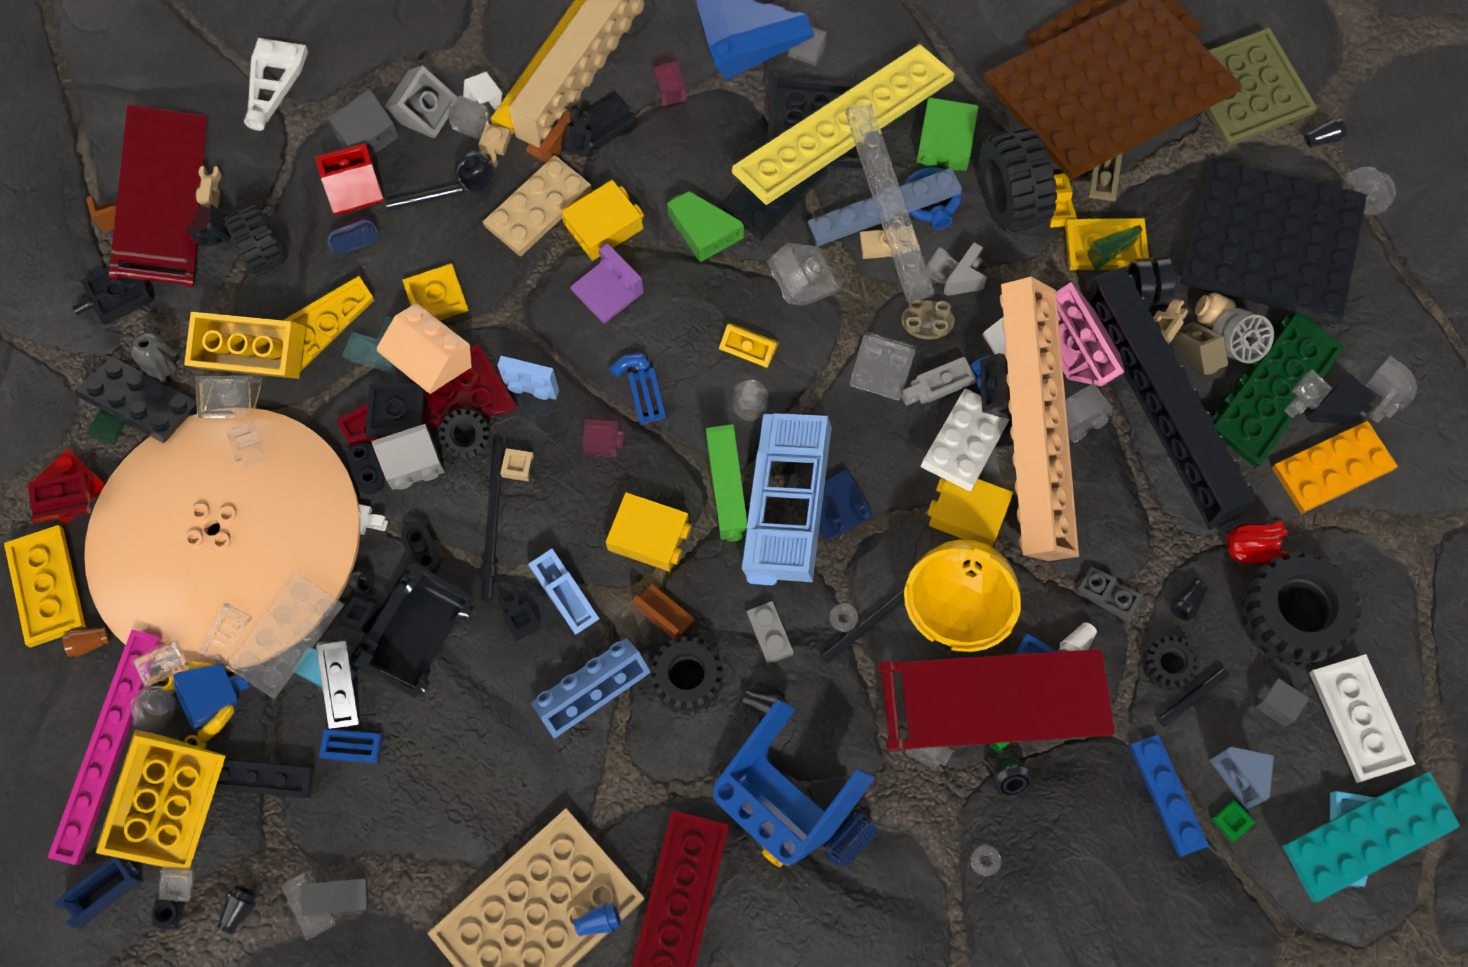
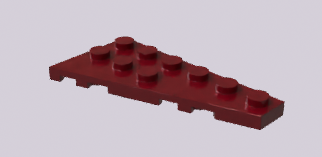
M479 344L470 348L471 368L431 394L425 390L423 424H426L428 429L440 427L441 422L444 421L448 414L459 409H472L479 412L483 417L518 410ZM410 380V381H408V382H406V383H404V384H417V383L414 382L413 380ZM368 403L336 420L350 446L358 442L366 443L380 439L367 438L365 435Z

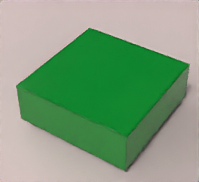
M1235 799L1230 801L1211 818L1212 822L1231 843L1235 842L1256 823Z

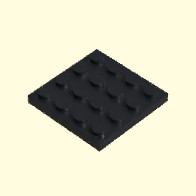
M773 76L767 143L858 84ZM870 136L826 166L867 169Z

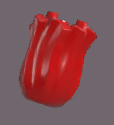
M1281 521L1269 525H1238L1227 536L1228 553L1236 562L1268 564L1272 559L1278 556L1283 557L1287 553L1283 551L1281 538L1282 536H1287V530Z

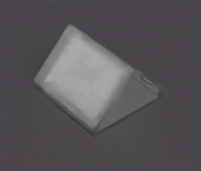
M262 375L195 376L198 418H253L263 380Z

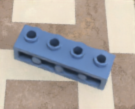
M625 638L623 641L613 644L608 651L599 657L589 660L583 668L574 674L564 677L552 689L539 694L537 699L531 702V705L555 739L650 674V670L638 650Z

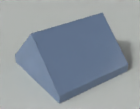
M1230 747L1209 760L1245 809H1249L1270 798L1273 755Z

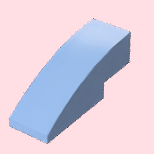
M553 549L527 564L575 635L599 620V617Z

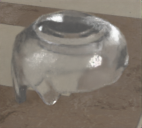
M148 685L136 692L129 707L133 715V725L145 732H158L172 722L177 711L174 695L159 685Z

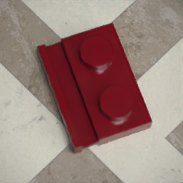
M85 472L30 482L31 521L36 524L91 513V508H89V476Z

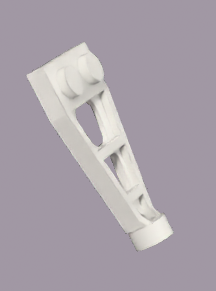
M258 38L251 58L249 104L244 123L249 128L254 130L264 129L266 122L271 118L301 73L308 54L306 45ZM266 66L285 69L284 74L278 81L263 79ZM260 89L275 91L270 101L258 100Z

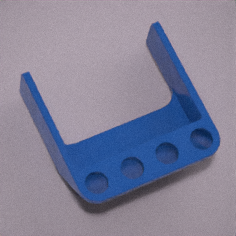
M777 700L717 780L713 788V796L717 804L777 861L782 864L792 865L823 845L833 836L875 777L869 772L857 769L826 812H824L775 768L768 759L767 754L770 744L796 710L792 705Z

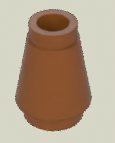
M106 627L71 630L69 634L62 636L64 649L68 657L75 656L78 658L104 646V644L110 643Z

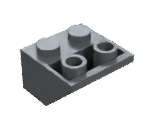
M369 89L355 97L352 102L344 108L337 110L328 118L342 149L366 143L372 157L398 138L393 122Z

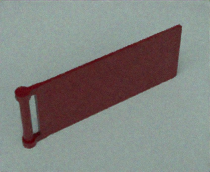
M127 105L109 279L118 280V277L172 283L185 285L184 288L193 289L196 243L191 240L192 237L185 230L200 205L197 202L196 192L201 185L199 169L203 166L206 116ZM119 262L186 270V274L119 267Z
M1100 649L878 663V672L882 674L889 739V741H886L888 752L923 748L1102 737L1115 734L1103 653ZM895 672H901L909 740L900 739L893 676Z

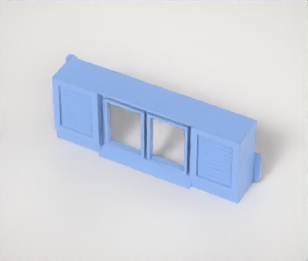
M763 414L742 570L750 584L775 585L777 580L813 582L832 431L828 416ZM771 462L814 463L811 489L768 487ZM767 497L809 499L806 526L763 523Z

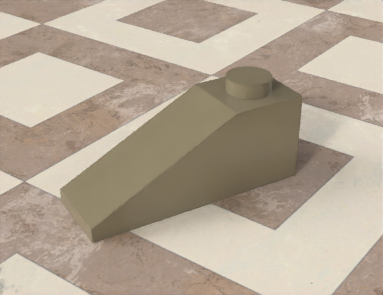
M1123 153L1092 169L1089 198L1109 201L1116 200Z

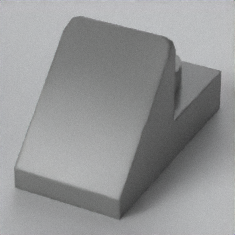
M975 242L972 244L946 281L944 294L949 296L984 289L987 277L977 271L983 261L980 258L983 247Z

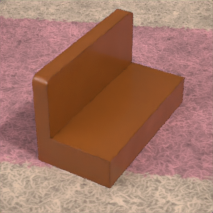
M567 110L540 147L529 144L526 148L527 153L545 163L554 155L557 157L561 152L565 126H572L570 111Z
M653 584L650 585L641 597L635 595L632 599L634 608L669 637L675 639V642H678L695 622V619Z

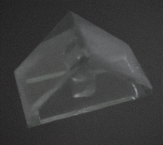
M177 640L164 641L133 660L145 687L189 667Z

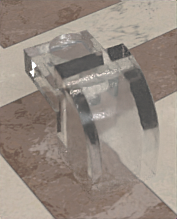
M1389 356L1366 384L1367 387L1383 397L1369 417L1377 423L1385 416L1391 418L1398 409L1402 411L1416 395L1417 384L1414 375L1405 365L1392 356Z

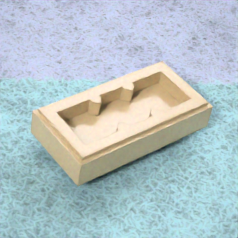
M911 228L860 232L862 259L914 255L915 249Z

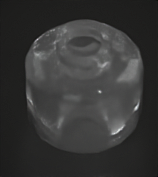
M747 380L737 384L733 392V411L741 419L753 421L761 417L767 409L768 391L766 387L755 380Z

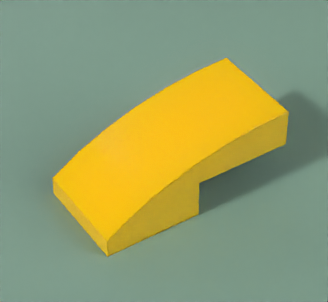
M1065 174L1054 175L1056 179L1055 190L1057 192L1055 203L1057 206L1053 218L1049 221L1050 228L1065 226L1067 219H1077L1071 200L1073 191Z

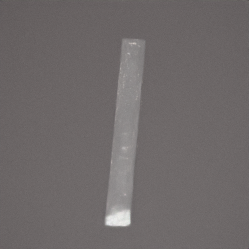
M872 103L848 107L845 111L906 300L911 302L932 297L934 290Z

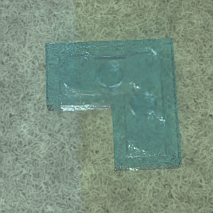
M386 316L377 339L352 332L342 354L344 359L394 373L396 366L377 352V346L394 318Z

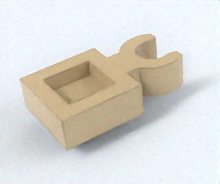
M486 124L478 145L480 150H482L481 153L491 159L492 165L496 168L498 164L496 155L505 154L511 137V131L508 128Z

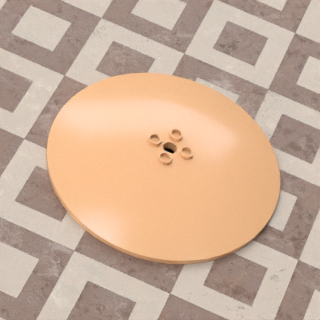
M223 408L189 416L165 443L150 436L137 446L112 473L97 499L88 524L84 556L86 578L95 607L106 625L125 645L131 629L161 637L162 641L154 662L171 669H177L194 660L212 663L213 665L221 664L226 672H231L265 662L285 652L312 632L328 615L345 589L354 568L360 541V510L354 484L346 467L326 441L313 430L285 415L255 408ZM219 523V532L216 535L209 536V527L212 524Z

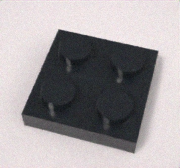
M369 384L365 432L367 438H383L423 425L425 390L418 384Z

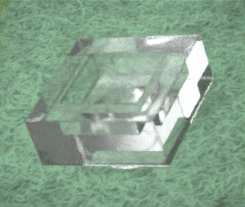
M164 866L161 869L158 899L189 902L192 898L195 868Z

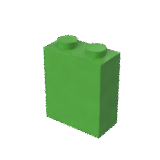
M928 98L917 163H922L926 166L952 168L954 171H966L970 159L978 105Z

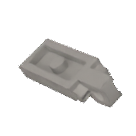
M962 357L918 375L916 380L911 382L912 387L903 390L901 398L905 405L915 403L920 400L921 404L929 403L974 384L977 378L965 357Z

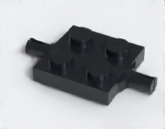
M119 262V267L136 269L133 263ZM152 266L146 269L150 271H158L156 266ZM109 267L81 280L85 289L86 300L72 305V308L77 315L93 309L100 321L107 325L153 302L147 290L146 280L118 277V280L109 279Z

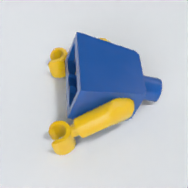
M192 660L175 669L172 675L166 672L159 675V680L163 682L169 681L161 689L170 693L176 692L192 731H198L197 736L189 735L185 738L184 742L191 744L196 740V746L204 749L206 741L214 737L234 714V709L237 705L235 693L249 688L244 672L228 677L223 665H213L212 663Z

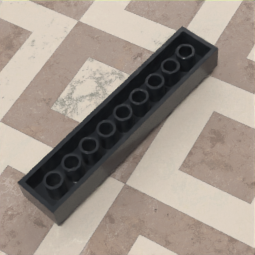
M1121 267L1095 277L1085 299L1095 310L1119 351L1125 370L1123 374L1209 530H1212L1238 519L1256 501L1254 490L1249 483H1246L1241 474L1239 463L1231 457L1227 450L1226 440L1222 435L1218 434L1214 427L1211 414L1205 411L1201 404L1196 388H1192L1188 381L1184 366L1179 364L1175 358L1170 342H1166L1162 335L1161 326L1156 319H1153L1148 310L1149 307L1146 299L1140 296L1136 289L1133 276L1127 273L1125 267Z

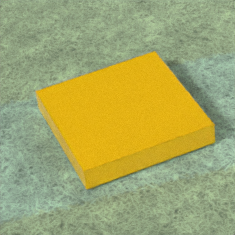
M452 263L403 279L411 306L417 303L439 321L469 311Z

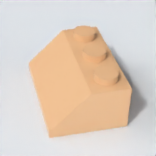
M417 303L395 315L377 346V352L429 394L471 368L470 344Z

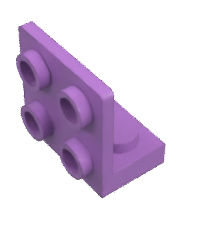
M608 243L599 249L601 256L600 264L571 286L572 292L602 323L609 321L644 293L642 278Z

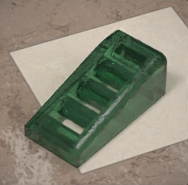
M1141 225L1093 241L1087 256L1094 269H1100L1136 243L1143 230Z

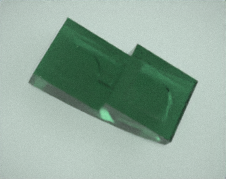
M100 410L86 435L91 439L115 446L125 425H130Z

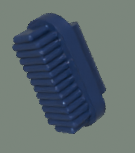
M366 218L331 230L327 236L328 246L338 255L345 254L374 243L378 237L376 225L371 220Z
M861 812L850 816L826 842L825 854L827 859L843 868L845 866L849 867L854 858H857L859 852L874 839V836H877L876 832L878 829L871 818Z

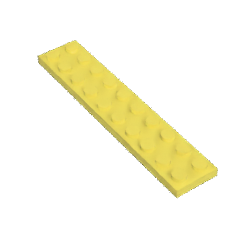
M919 44L733 165L732 173L764 204L768 205L952 82L955 73Z

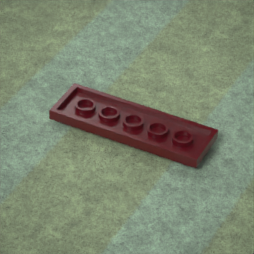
M676 811L671 812L632 967L696 966L729 830L728 824Z

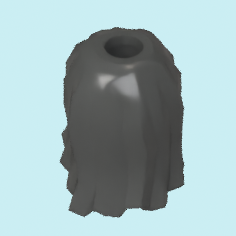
M147 330L137 335L131 341V355L140 366L141 371L162 383H166V376L176 371L177 364L174 360L178 355V350L168 346L165 340L155 332Z

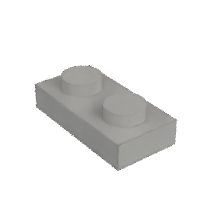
M773 601L746 611L767 665L794 654Z

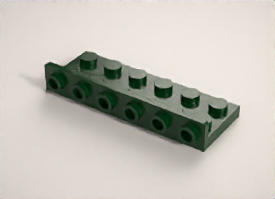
M1296 312L1290 316L1286 314L1277 322L1276 327L1278 329L1274 333V340L1269 352L1262 359L1248 363L1250 366L1248 371L1239 375L1234 382V385H1236L1234 390L1228 392L1221 399L1219 404L1222 406L1218 412L1215 411L1211 414L1218 434L1224 437L1230 448L1255 468L1261 466L1344 349L1339 342L1304 314Z

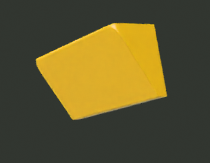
M730 323L727 324L719 349L768 368L779 341Z

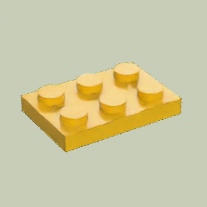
M1067 219L1065 223L1069 270H1116L1121 267H1125L1128 270L1132 259H1149L1145 219Z

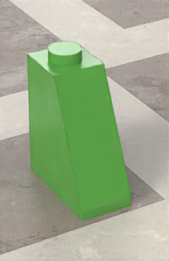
M690 191L673 197L667 203L668 217L700 262L744 238V225L741 221Z

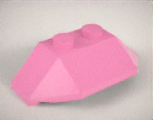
M1070 282L1056 292L1063 372L1068 380L1102 387L1125 372L1120 353L1095 310L1076 286Z

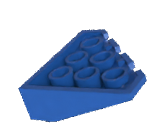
M696 0L710 52L717 69L725 80L815 37L807 15L801 12L793 13L786 11L783 7L769 3L765 5L755 0Z

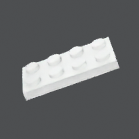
M965 388L925 456L921 467L971 492L1010 419L983 413L981 396Z
M1366 654L1309 672L1357 783L1415 765Z

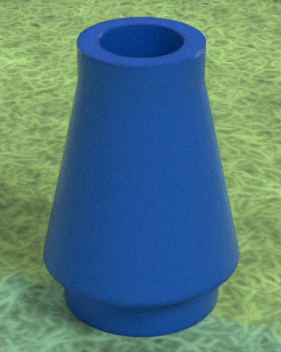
M604 902L581 917L575 918L574 927L577 935L581 937L590 934L615 932V928L621 927V917L614 902L610 904Z

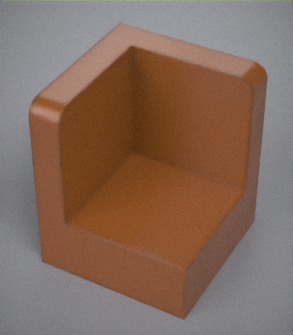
M92 196L86 197L91 217L104 233L114 230L117 199L98 205Z

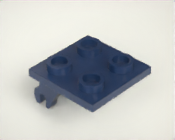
M847 470L825 480L819 531L825 541L839 534L842 535L847 530L874 517L873 512ZM801 499L808 510L809 499Z

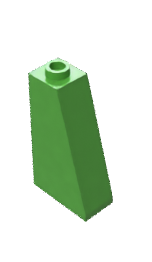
M734 425L706 428L707 451L720 539H727L730 542L739 541L747 535V517Z

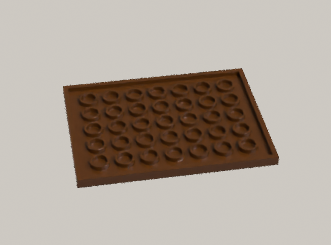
M1128 0L985 72L983 75V81L1023 127L1033 129V131L1039 134V138L1043 140L1044 147L1048 150L1050 158L1070 180L1240 92L1242 86L1159 0Z

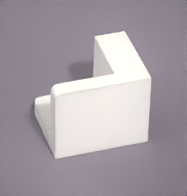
M487 72L464 80L463 97L468 104L478 101L480 104L489 101L493 108L497 110L501 104L502 92Z

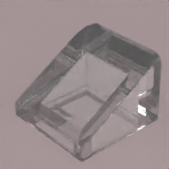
M939 247L927 264L925 275L946 285V281L959 263L943 248Z

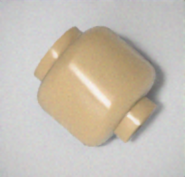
M1213 292L1200 298L1195 308V314L1200 324L1213 329L1218 317L1225 311L1236 308V304L1233 300Z

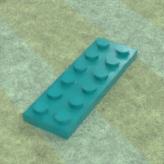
M1426 772L1282 846L1312 902H1319L1459 828L1460 825L1430 772Z

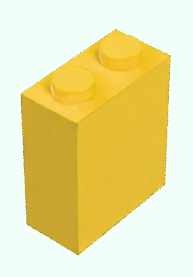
M613 180L561 211L565 227L592 261L600 257L599 249L607 243L614 248L643 229L642 218L644 216L641 209L636 204H631L625 189L622 186L618 187Z
M941 477L936 489L937 492L941 493L938 501L932 500L927 515L931 517L929 526L964 540H974L992 547L1013 492L977 479L970 492Z
M626 492L607 537L606 546L608 551L670 572L672 565H677L680 560L682 549L679 547L682 539H688L692 524L689 523L688 513Z

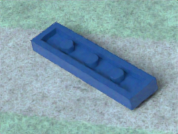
M1159 735L1131 744L1129 746L1178 857L1208 847L1207 840Z

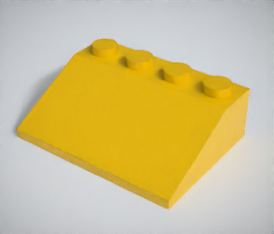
M135 729L97 844L96 853L189 872L225 755L166 736Z

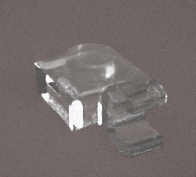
M1311 370L1304 375L1292 390L1298 397L1284 411L1293 418L1297 413L1301 414L1307 406L1314 409L1327 396L1332 387L1314 370Z

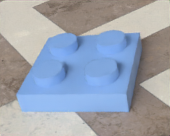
M500 356L498 368L508 390L514 393H531L543 400L548 398L557 399L559 387L553 368Z

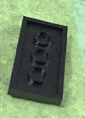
M824 166L768 205L764 204L744 185L723 206V211L741 221L745 229L762 241L827 174L828 168Z
M113 356L75 389L77 397L162 443H165L189 416L194 415L200 410L199 402Z

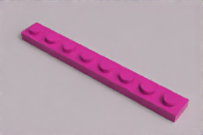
M131 629L47 858L73 865H81L161 644V637Z

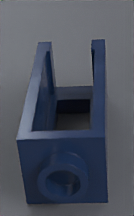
M113 857L56 900L54 904L57 908L67 909L72 918L66 922L69 927L82 929L89 921L132 888L143 883L138 875L140 868L133 860ZM119 873H122L125 878L122 882L88 908L84 907L82 902Z

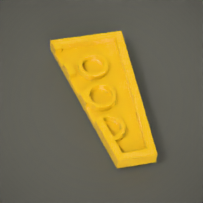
M359 276L282 320L305 326L300 372L374 301L373 296Z

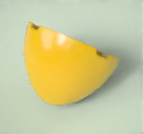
M974 540L949 541L929 551L911 570L904 590L905 606L909 618L916 628L928 640L932 642L936 640L951 646V649L954 651L972 652L985 650L1000 643L1011 633L1021 610L1020 587L1016 574L1007 559L996 549ZM966 560H970L969 564L964 565ZM976 561L982 565V568L976 564ZM973 570L975 573L972 574V573H969L968 571Z

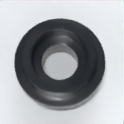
M174 899L160 900L153 907L151 913L152 922L159 929H172L180 923L183 909L181 904ZM167 909H171L172 916L166 920L164 913Z

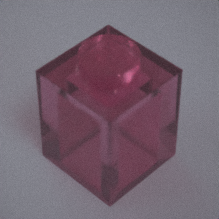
M678 61L654 67L655 84L662 106L686 101V86Z
M585 419L582 443L585 454L617 457L618 447L623 448L624 431H620L618 421Z

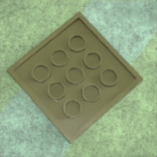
M1270 28L1209 50L1242 84L1240 92L1205 110L1226 148L1312 115L1318 109Z

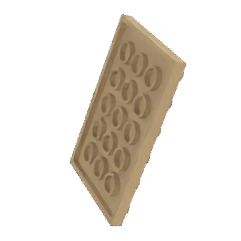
M564 809L427 934L454 967H573L608 934H590L579 937L574 927L575 918L581 917L604 902L608 904L614 902L619 910L622 921L645 898L570 812Z

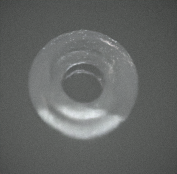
M839 604L832 609L830 623L836 630L848 632L857 624L858 614L851 605ZM845 614L848 616L849 621L843 623L838 617Z
M983 845L973 851L971 866L979 875L991 876L999 870L1001 857L995 848ZM981 856L989 857L991 863L988 867L981 864Z

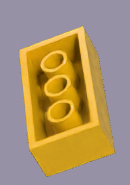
M191 312L184 365L207 370L299 379L305 326L291 321Z

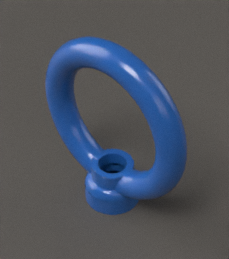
M933 167L918 170L911 174L903 185L944 171V169ZM962 191L961 194L951 197L950 202L945 207L937 206L931 211L918 209L909 214L919 220L931 221L934 229L946 228L952 223L951 214L960 205Z

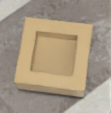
M506 448L500 473L503 478L529 481L534 460L533 452Z

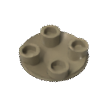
M918 298L912 299L902 314V325L905 330L921 339H937L947 335L952 330L955 321L954 315L951 312V305L945 301L935 302L923 301Z

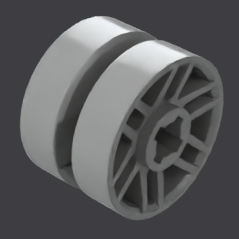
M1240 308L1225 311L1218 317L1212 331L1224 336L1227 356L1243 363H1253L1262 359L1269 352L1274 340L1273 326L1267 318Z

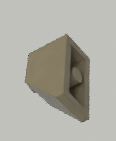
M1196 322L1182 326L1174 336V340L1189 366L1204 375L1216 373L1218 369L1228 366L1224 336Z

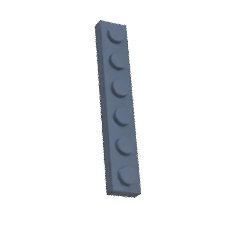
M949 168L808 220V226L818 247L961 194L962 188L953 169Z

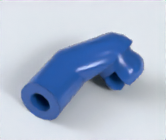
M642 352L625 354L610 366L609 370L618 378L629 367L636 366L638 371H644L650 366V362Z

